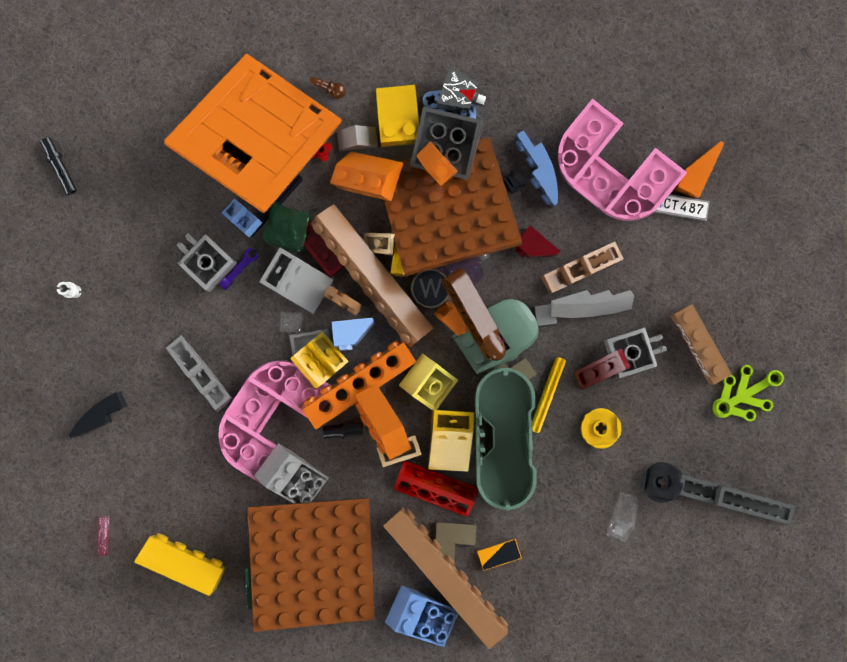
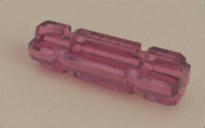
M100 516L97 519V525L99 526L97 528V545H99L97 547V555L107 556L109 555L110 528L108 525H110V518L108 516Z

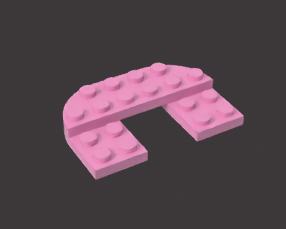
M592 99L561 139L558 149V166L562 177L569 186L606 215L621 221L643 219L659 208L687 172L655 148L630 180L620 174L598 155L624 123Z
M276 360L259 366L249 375L221 419L219 444L224 457L233 467L261 484L254 475L277 445L260 435V432L279 403L282 401L307 417L301 408L304 405L303 401L311 396L315 398L321 394L320 390L330 384L325 381L316 389L292 361ZM326 400L321 401L319 409L324 410L329 402Z

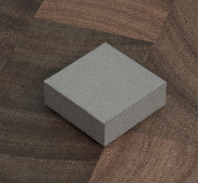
M551 304L534 306L538 326L557 324L556 317L550 316Z

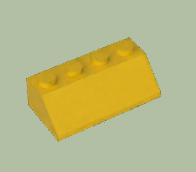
M160 533L148 538L135 563L208 596L217 589L226 569V566L222 565V561L216 558L210 560L204 557L205 554L198 550L190 551L186 549L187 546L177 541L175 543L170 542L167 536Z

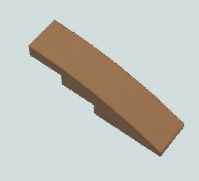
M613 242L541 276L548 293L552 294L623 260V257L616 242Z

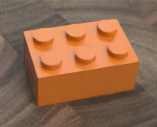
M377 384L355 395L358 402L355 406L361 415L360 418L364 426L369 428L368 431L372 439L376 440L382 455L386 453L389 460L411 449L402 423Z

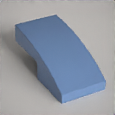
M235 198L222 212L226 218L248 237L262 224L257 217Z

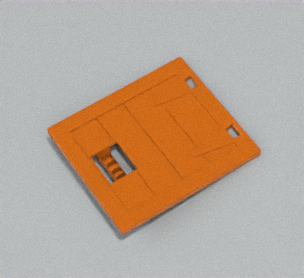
M245 54L164 140V144L259 211L265 213L339 127L342 119L259 61ZM261 71L270 76V78L267 80L261 76ZM311 105L320 111L318 115L309 109ZM227 140L252 157V159L244 165L224 151L222 144Z

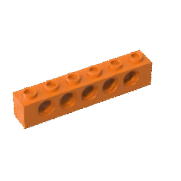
M397 340L393 341L387 346V350L382 353L379 351L373 354L369 362L358 364L353 368L354 372L349 375L344 374L340 376L336 384L325 386L320 390L321 394L315 398L311 396L303 401L304 405L301 408L315 430L357 402L356 394L375 384L378 387L382 386L415 364L416 360L405 343L401 340L399 342ZM395 356V363L388 366L386 364L387 358ZM372 367L379 368V373L375 377H371L369 374ZM356 378H361L362 385L354 388L353 381ZM344 389L346 391L345 397L337 399L336 392ZM324 400L328 401L329 407L326 410H320L319 403Z

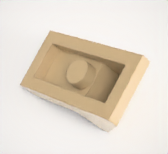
M364 233L363 241L374 254L393 256L395 234Z

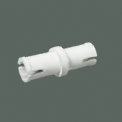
M61 282L57 285V287H60V289H57V292L64 297L77 298L81 295L79 293L81 288L72 282Z

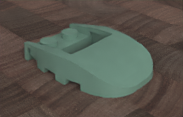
M508 299L487 308L499 333L510 348L499 361H491L483 355L469 330L465 334H460L459 336L454 334L452 336L478 377L488 369L492 368L494 370L518 358V355L525 349L527 350L537 339L539 334L537 320L524 303Z

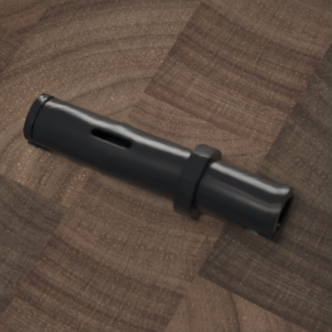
M50 137L42 139L40 144L47 156L46 160L51 164L66 195L77 192L69 172L61 159L62 155L57 151Z

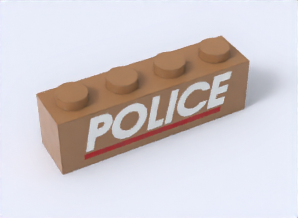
M693 304L685 306L670 315L708 384L715 385L732 375Z

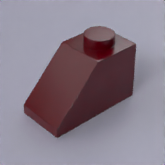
M531 225L521 235L522 245L515 246V252L522 258L525 256L527 258L557 256L561 252Z

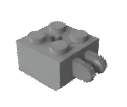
M187 233L185 237L194 247L189 251L183 243L179 242L177 244V247L186 254L178 264L202 288L211 292L237 263L206 234L197 242ZM205 260H211L209 267L205 268Z
M641 328L604 340L608 355L622 349L631 367L616 374L615 377L622 378L656 367L657 363L654 355L667 351L666 346H661L652 350L650 343L663 339L662 334L648 338L646 329ZM628 348L634 350L633 358L627 356Z

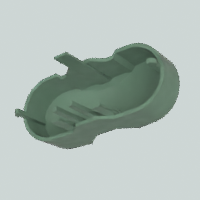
M497 368L488 372L480 379L475 391L477 486L481 496L488 504L506 511L524 505L532 497L536 488V468L532 465L533 442L531 412L535 408V392L529 379L521 372L511 368ZM482 417L492 426V447L483 456L480 452H485V447L483 443H480V437H485L483 429H479V425H482Z

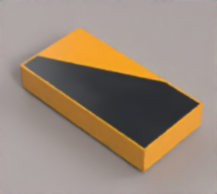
M515 538L477 550L483 571L521 559Z

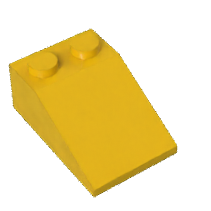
M415 85L376 88L381 147L415 144L419 128Z

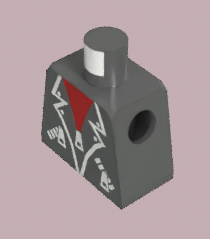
M450 67L437 102V108L469 113L472 104L483 107L487 96L476 93L477 81Z

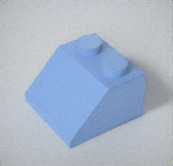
M365 318L332 322L334 346L339 347L341 351L353 350L352 346L358 345L374 325V319Z

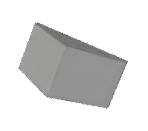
M354 125L337 131L339 152L378 147L376 127Z

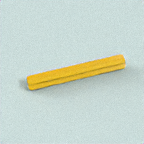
M555 358L532 420L533 432L539 433L566 363V360L563 358Z

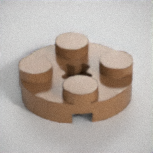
M330 285L323 295L356 316L363 307L360 303Z

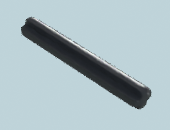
M299 174L265 213L260 212L256 216L262 224L251 235L252 237L303 181Z

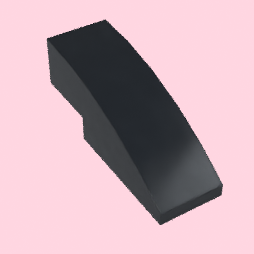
M116 392L90 408L75 424L69 433V437H78L112 422L110 414L127 407L122 392Z

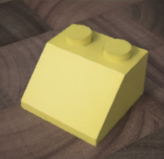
M422 353L399 386L431 410H437L458 382V379Z

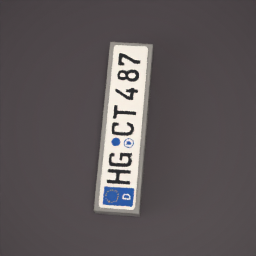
M669 194L653 213L707 221L710 201Z

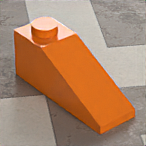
M719 142L686 168V175L674 190L690 198H699L724 142Z

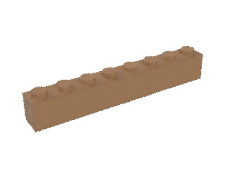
M334 204L316 215L311 223L314 231L322 237L326 246L338 257L340 264L346 267L352 279L357 281L364 294L373 301L376 309L385 316L389 325L397 331L401 340L409 348L434 329Z
M402 507L384 523V528L488 649L492 648L508 634L507 622L502 616L498 617L493 612L495 609L489 601L485 602L480 597L482 594L475 585L471 586L468 583L466 574L462 570L458 571L455 568L453 559L449 555L444 556L441 553V545L435 539L433 541L427 535L429 534L428 530L422 524L418 525L414 520L416 518L409 509L406 510Z

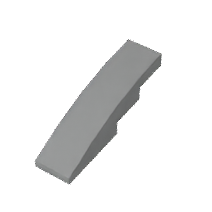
M588 290L552 300L550 316L562 318L595 317L632 309L634 294L631 290L612 295L609 290L590 295Z
M182 335L166 347L185 375L191 379L215 411L219 412L233 400L218 378Z

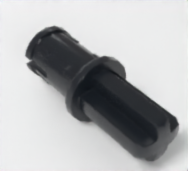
M341 423V425L323 426L324 439L342 437L344 439L347 436L363 434L361 423L348 425Z

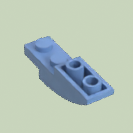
M523 130L517 134L515 144L520 152L524 151L527 155L526 161L529 166L536 169L531 173L532 178L530 181L535 189H540L543 194L541 198L547 206L550 204L553 208L558 203V189L552 162L542 143L534 147Z

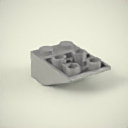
M279 248L262 276L260 283L314 314L324 297L325 290L329 285L331 286L334 280L284 249Z
M279 443L254 475L264 487L292 503L312 502L329 479L324 473Z

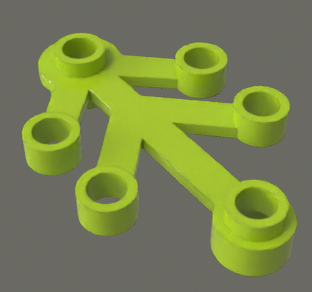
M750 365L741 366V378L736 396L730 398L731 388L736 383L735 377L731 375L729 376L732 378L730 385L726 383L727 378L722 380L724 384L721 398L714 401L712 405L713 413L720 418H726L732 414L743 417L746 421L755 420L756 413L754 410H742L733 407L740 402L760 407L763 411H771L773 409V402L771 400H761L751 396L770 385H781L784 381L782 372L771 370L766 374L765 379L747 389L753 368ZM745 367L749 368V373L747 375L743 372V369ZM773 374L777 378L775 382H772L770 379ZM765 402H768L770 405L768 409H765L763 406ZM721 404L725 405V410L723 412L719 410V406ZM749 411L752 413L751 419H748L746 417V414Z

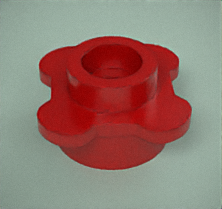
M324 143L320 148L323 149V152L318 150L312 158L317 157L323 162L328 161L329 153L333 147L331 143Z

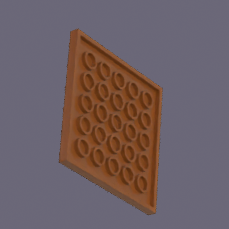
M490 137L479 140L469 180L453 176L443 186H440L427 170L411 167L412 158L398 161L402 162L403 166L392 201L384 200L392 232L395 234L394 239L404 276L522 245V239Z
M369 498L248 507L254 632L375 620Z

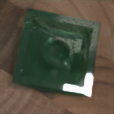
M274 202L268 225L262 232L263 240L268 245L285 250L303 251L310 212L300 211Z

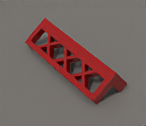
M405 460L394 486L396 491L466 517L469 516L478 493V487ZM400 482H407L410 484V486H403L400 484ZM420 489L428 490L429 493H422ZM439 496L447 497L448 500H441ZM457 503L468 505L467 509H465L463 507L458 506Z

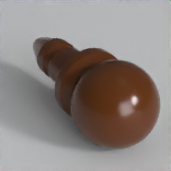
M310 78V82L317 87L325 89L326 94L331 93L332 97L340 99L345 95L346 89L341 83H334L333 81L328 83L319 78Z

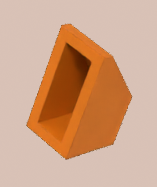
M429 142L416 155L427 172L440 186H443L458 172L432 142Z
M446 300L433 313L456 335L459 336L468 331L454 303Z

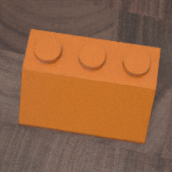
M351 151L335 165L330 184L341 190L392 201L403 163Z

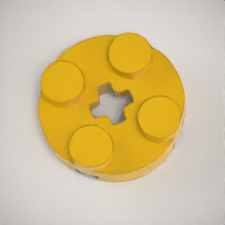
M596 408L584 415L580 426L581 435L586 443L595 448H608L621 435V422L610 410ZM600 422H602L603 426H606L603 434H599V431L595 429Z

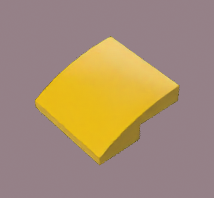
M321 332L290 358L316 389L349 362L324 332Z

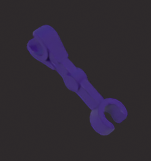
M253 248L246 250L242 261L219 283L224 290H227L232 285V281L243 272L247 265L258 259V253L253 258L248 256Z

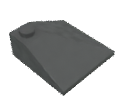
M423 107L410 166L426 170L416 155L429 142H432L458 171L454 177L469 180L484 120Z

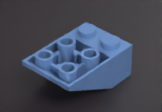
M401 585L385 623L395 632L444 647L458 613L451 605Z

